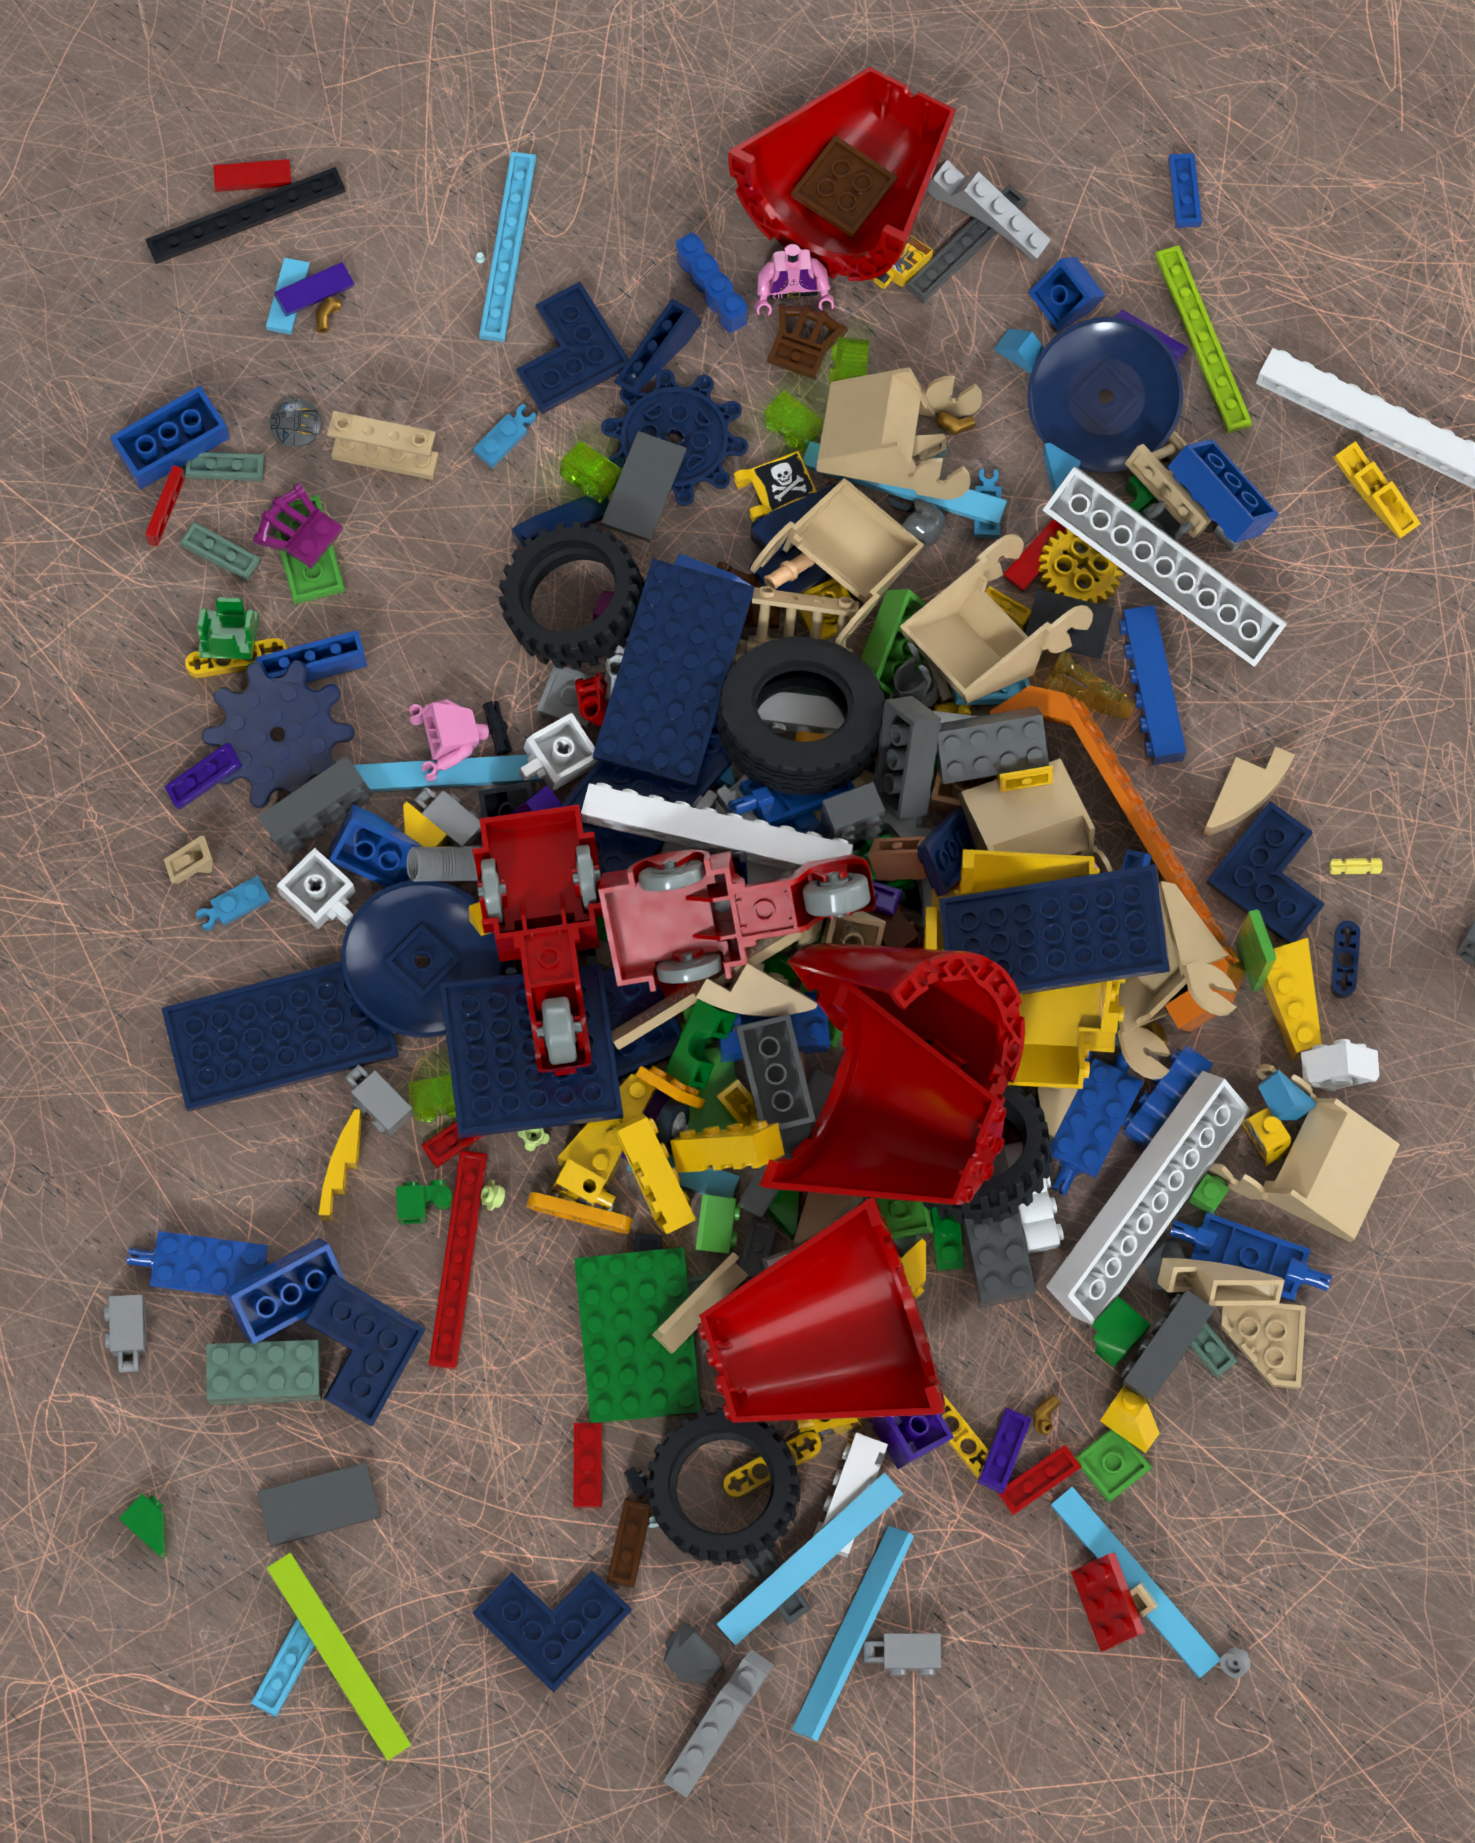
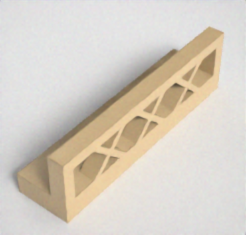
M734 1252L652 1334L671 1354L698 1328L697 1324L701 1323L699 1315L732 1293L748 1276L736 1263L739 1257Z

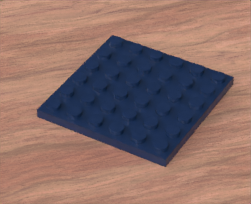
M602 964L578 967L592 1063L588 1067L576 1068L577 1073L555 1076L554 1071L540 1073L537 1070L523 973L440 983L459 1138L623 1118Z

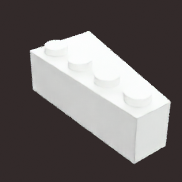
M859 1433L855 1434L852 1444L847 1443L842 1459L846 1460L843 1470H837L832 1485L837 1486L834 1496L828 1495L823 1511L827 1512L824 1523L818 1522L814 1535L876 1480L888 1444ZM854 1539L837 1554L848 1558Z

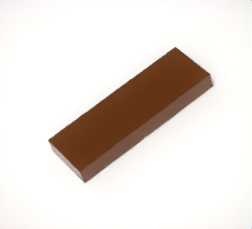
M624 1499L607 1583L631 1588L635 1587L651 1513L648 1503Z

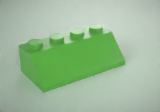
M909 589L886 590L861 657L862 661L874 672L873 675L877 677L884 694V700L889 699L890 695L895 692L893 681L897 669L906 660L914 656L907 645L910 642L902 634L900 626L927 604ZM920 653V660L915 665L914 671H921L919 665H923Z

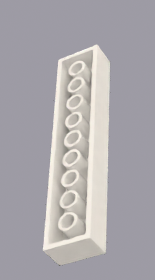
M1077 467L1071 470L1043 508L1044 512L1254 667L1287 625L1286 621Z
M1205 1071L1200 1073L1047 1284L1046 1288L1074 1318L1092 1325L1112 1304L1208 1171L1210 1165L1213 1164L1251 1111L1225 1078Z

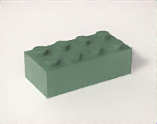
M296 1340L257 1342L256 1344L251 1342L206 1344L207 1401L210 1405L322 1401L321 1345L319 1341Z

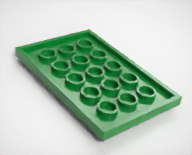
M684 1247L574 1258L590 1423H610L696 1414L698 1411H701L693 1333L672 1354L652 1335L689 1297Z

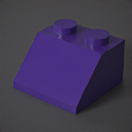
M941 1414L875 1417L870 1421L881 1441L888 1444L887 1452L897 1470L954 1438Z

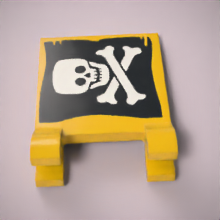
M799 451L755 468L743 469L733 473L737 489L743 488L752 482L762 504L749 509L752 523L760 516L764 518L771 511L817 492Z

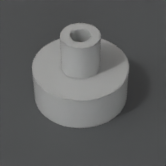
M1238 1648L1228 1649L1220 1659L1221 1668L1232 1678H1241L1251 1666L1248 1653Z

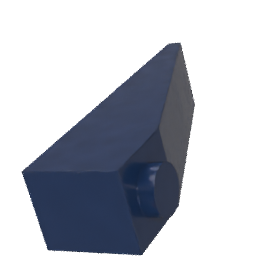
M671 299L616 377L614 383L635 395L689 342L702 322L692 309Z
M838 483L771 511L764 518L760 516L751 525V540L763 550L772 538L790 521L796 524Z
M602 489L535 515L511 528L512 540L521 552L526 547L524 541L529 537L532 540L540 537L539 531L544 528L551 532L556 530V524L564 523L565 527L569 528L573 527V522H581L584 528H587L590 524H595L603 519L610 500Z

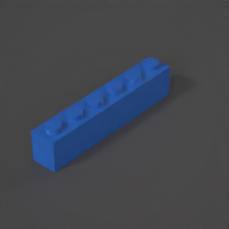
M1155 605L1125 609L1122 618L1118 620L1120 635H1125L1126 644H1123L1125 659H1130L1129 679L1130 683H1135L1136 687L1134 703L1136 708H1140L1142 717H1139V727L1141 733L1146 734L1147 742H1144L1145 755L1147 758H1151L1152 766L1183 761L1186 748Z

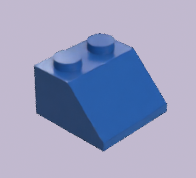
M1077 257L1060 258L1028 292L1057 331L1063 330L1089 314L1106 297Z

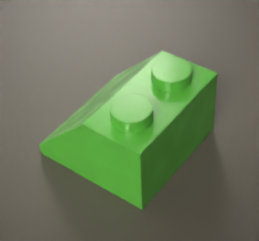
M702 1194L696 1250L730 1253V1248L736 1249L738 1232H732L733 1222L739 1221L741 1209L739 1204H736V1198Z

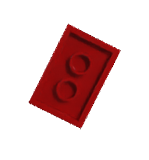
M1115 1552L1071 1572L1100 1652L1110 1650L1145 1633Z

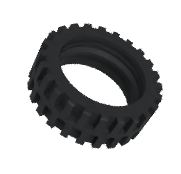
M573 522V527L566 528L564 523L556 524V530L548 532L544 528L539 531L541 536L535 540H532L530 537L524 541L526 547L521 552L516 549L511 555L514 562L512 565H505L503 572L507 578L506 580H500L499 589L504 595L499 596V605L504 611L502 615L526 652L531 657L536 655L538 660L545 665L551 660L554 666L559 669H564L565 664H570L573 669H581V663L589 662L592 667L599 664L597 659L606 655L608 659L615 656L613 650L619 645L624 649L627 644L626 637L631 631L645 585L644 579L639 572L640 570L625 544L620 539L617 541L612 532L605 530L602 534L598 525L590 524L587 529L584 528L581 522ZM590 560L604 564L611 571L615 581L613 597L605 611L590 624L572 631L557 632L544 629L535 621L531 612V601L534 592L540 582L557 567L573 561Z
M1014 1085L1012 1088L1006 1086L1002 1094L1006 1099L1003 1107L1006 1108L1004 1124L1018 1132L1023 1142V1151L1018 1160L1006 1171L991 1177L988 1181L984 1180L969 1203L951 1205L923 1202L924 1207L928 1210H931L933 1207L937 1208L938 1216L946 1219L948 1214L952 1215L956 1223L963 1224L965 1219H973L974 1225L982 1224V1219L992 1218L994 1223L1001 1221L1002 1214L1009 1212L1013 1216L1019 1213L1018 1206L1022 1203L1028 1207L1033 1202L1032 1193L1034 1191L1038 1194L1041 1193L1044 1188L1043 1178H1049V1163L1052 1162L1048 1124L1045 1122L1042 1108H1036L1035 1098L1031 1094H1028L1026 1097L1023 1096L1022 1087Z
M723 1407L716 1408V1412L707 1413L706 1410L698 1411V1417L688 1420L687 1417L680 1420L682 1425L675 1431L670 1428L665 1433L667 1439L662 1445L657 1444L654 1450L656 1453L653 1462L650 1461L648 1466L650 1477L649 1480H646V1489L649 1492L650 1498L648 1500L649 1506L653 1511L655 1520L667 1538L683 1553H689L694 1559L703 1562V1559L708 1560L713 1565H722V1562H731L732 1565L741 1564L742 1559L749 1557L751 1560L759 1557L758 1553L767 1548L770 1551L776 1546L774 1542L780 1536L784 1537L786 1535L789 1522L791 1520L794 1521L797 1512L795 1509L797 1502H800L801 1495L799 1491L800 1476L797 1471L796 1462L785 1440L780 1437L772 1425L768 1426L764 1422L732 1423L731 1419H726ZM716 1440H734L750 1446L765 1461L771 1478V1493L763 1513L748 1527L732 1533H713L696 1526L682 1511L677 1497V1479L684 1461L700 1446Z

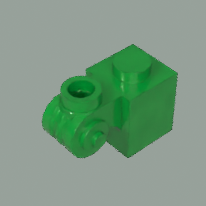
M445 1180L430 1181V1186L419 1185L418 1182L402 1183V1186L396 1187L397 1219L399 1225L427 1223L426 1208L429 1204L434 1203L437 1209L447 1210L453 1202L451 1191L446 1186Z

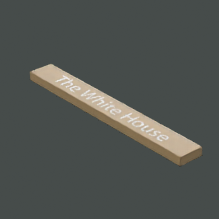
M803 932L759 940L756 946L749 947L748 962L754 966L760 964L804 937ZM741 966L732 967V978L726 979L725 970L722 969L709 978L724 986L734 980ZM702 979L689 983L611 1031L612 1040L617 1049L625 1047L695 1004L698 998L695 997L694 993Z

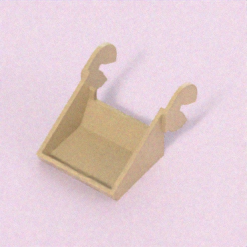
M910 367L833 381L830 384L816 471L915 490L917 495L952 500L961 497L968 491L971 483L970 474L964 466L948 475L947 479L942 481L938 478H940L943 458H931L921 462L918 466L915 465L912 453L918 414L935 417V414L945 411L954 417L972 415L980 409L983 399L982 392L976 384H973L961 392L958 398L950 397L953 392L955 376L937 378L928 385L927 391H923Z
M844 478L796 524L790 521L780 530L756 558L750 571L755 574L760 566L763 567L785 540L786 543L783 550L786 553L793 545L800 549L864 603L836 639V643L840 645L862 623L883 593L918 555L924 544Z
M1016 534L1005 535L977 556L974 566L900 626L904 637L918 648L919 653L967 704L1034 675L1042 650L1047 649L1049 652L1058 653L1070 648L1072 644L1067 633L1068 629L1073 627L1074 629L1088 630L1092 623V611L1088 606L1080 605L1064 613L1052 624L1047 621L1028 637L985 592L988 581L995 580L1003 575L1001 565L998 562L1001 556L1019 559L1023 551L1024 542Z
M1061 758L1049 762V766L1053 765L1052 784L1000 792L997 780L958 793L976 850L1071 855L1079 852V856H1094L1095 863L1100 868V873L1113 871L1106 855L1101 850H1098L1096 845L1094 846L1095 827Z
M1163 881L1159 882L1170 972L1126 978L1125 983H1120L1119 1005L1124 1006L1123 1022H1119L1120 1030L1117 1032L1122 1054L1134 1071L1143 1077L1153 1080L1162 1079L1170 1070L1153 1057L1147 1056L1143 1050L1149 1054L1168 1057L1170 1052L1157 1035L1148 1029L1140 1028V1026L1166 1016L1168 1012L1164 1005L1187 984L1192 998L1198 1005L1209 1013L1218 1016L1229 1015L1237 1008L1219 993L1213 992L1209 988L1210 986L1214 990L1230 993L1236 991L1230 978L1214 965H1210L1224 959L1227 953L1176 884Z
M1262 1064L1259 1065L1256 1074L1263 1081L1277 1070L1273 1065ZM1293 1074L1289 1079L1317 1104L1316 1107L1308 1112L1276 1181H1265L1262 1187L1260 1183L1247 1174H1244L1240 1181L1233 1178L1231 1172L1224 1165L1216 1163L1210 1165L1208 1173L1211 1177L1212 1175L1220 1177L1226 1182L1228 1188L1249 1199L1265 1200L1351 1243L1357 1236L1400 1144L1337 1098H1316L1317 1096L1312 1093L1313 1089L1302 1078Z

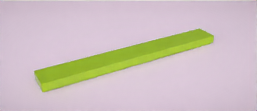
M1180 245L1155 252V259L1226 433L1229 434L1251 427V418Z
M291 1552L268 1566L266 1569L385 1759L389 1761L412 1746Z

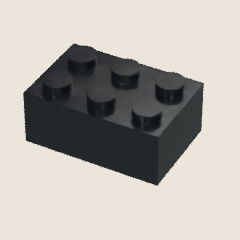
M1037 589L1025 634L1029 637L1047 621L1050 624L1054 623L1073 607L1080 605L1088 606L1093 613L1090 627L1088 630H1079L1073 627L1068 629L1067 633L1069 634L1072 646L1065 651L1101 660L1114 608Z

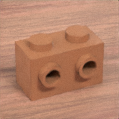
M926 836L875 838L868 855L876 880L927 879V871L924 864H921L919 861L917 847Z

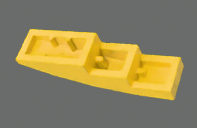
M1356 441L1333 456L1335 462L1358 493L1399 539L1421 524L1393 481L1388 482L1376 463L1368 460Z
M354 1109L340 1134L331 1156L321 1194L319 1208L321 1221H332L334 1195H345L347 1169H358L362 1125L360 1109Z

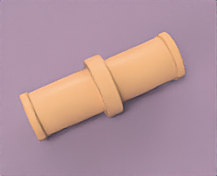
M802 552L791 561H784L780 564V568L766 575L764 583L767 587H772L776 590L787 581L797 579L798 574L814 565V561Z

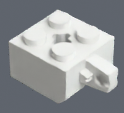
M573 713L566 715L526 739L523 749L529 756L527 758L529 763L519 769V775L524 782L535 776H538L539 779L543 778L553 792L593 768L598 760L592 758L595 747Z
M316 848L277 884L279 894L316 929H319L328 919L333 920L335 917L348 926L354 916L346 908L349 904L347 900L355 893L353 883ZM313 887H315L316 889H319L321 887L319 891H312Z
M1349 1039L1335 1040L1333 1045H1314L1311 1047L1312 1050L1301 1052L1303 1080L1312 1087L1332 1092L1366 1082H1375L1379 1077L1378 1051L1367 1048L1366 1044H1353Z

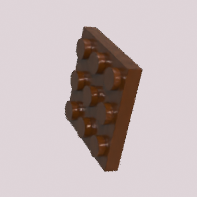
M835 135L793 189L791 197L851 238H854L897 182L898 176Z

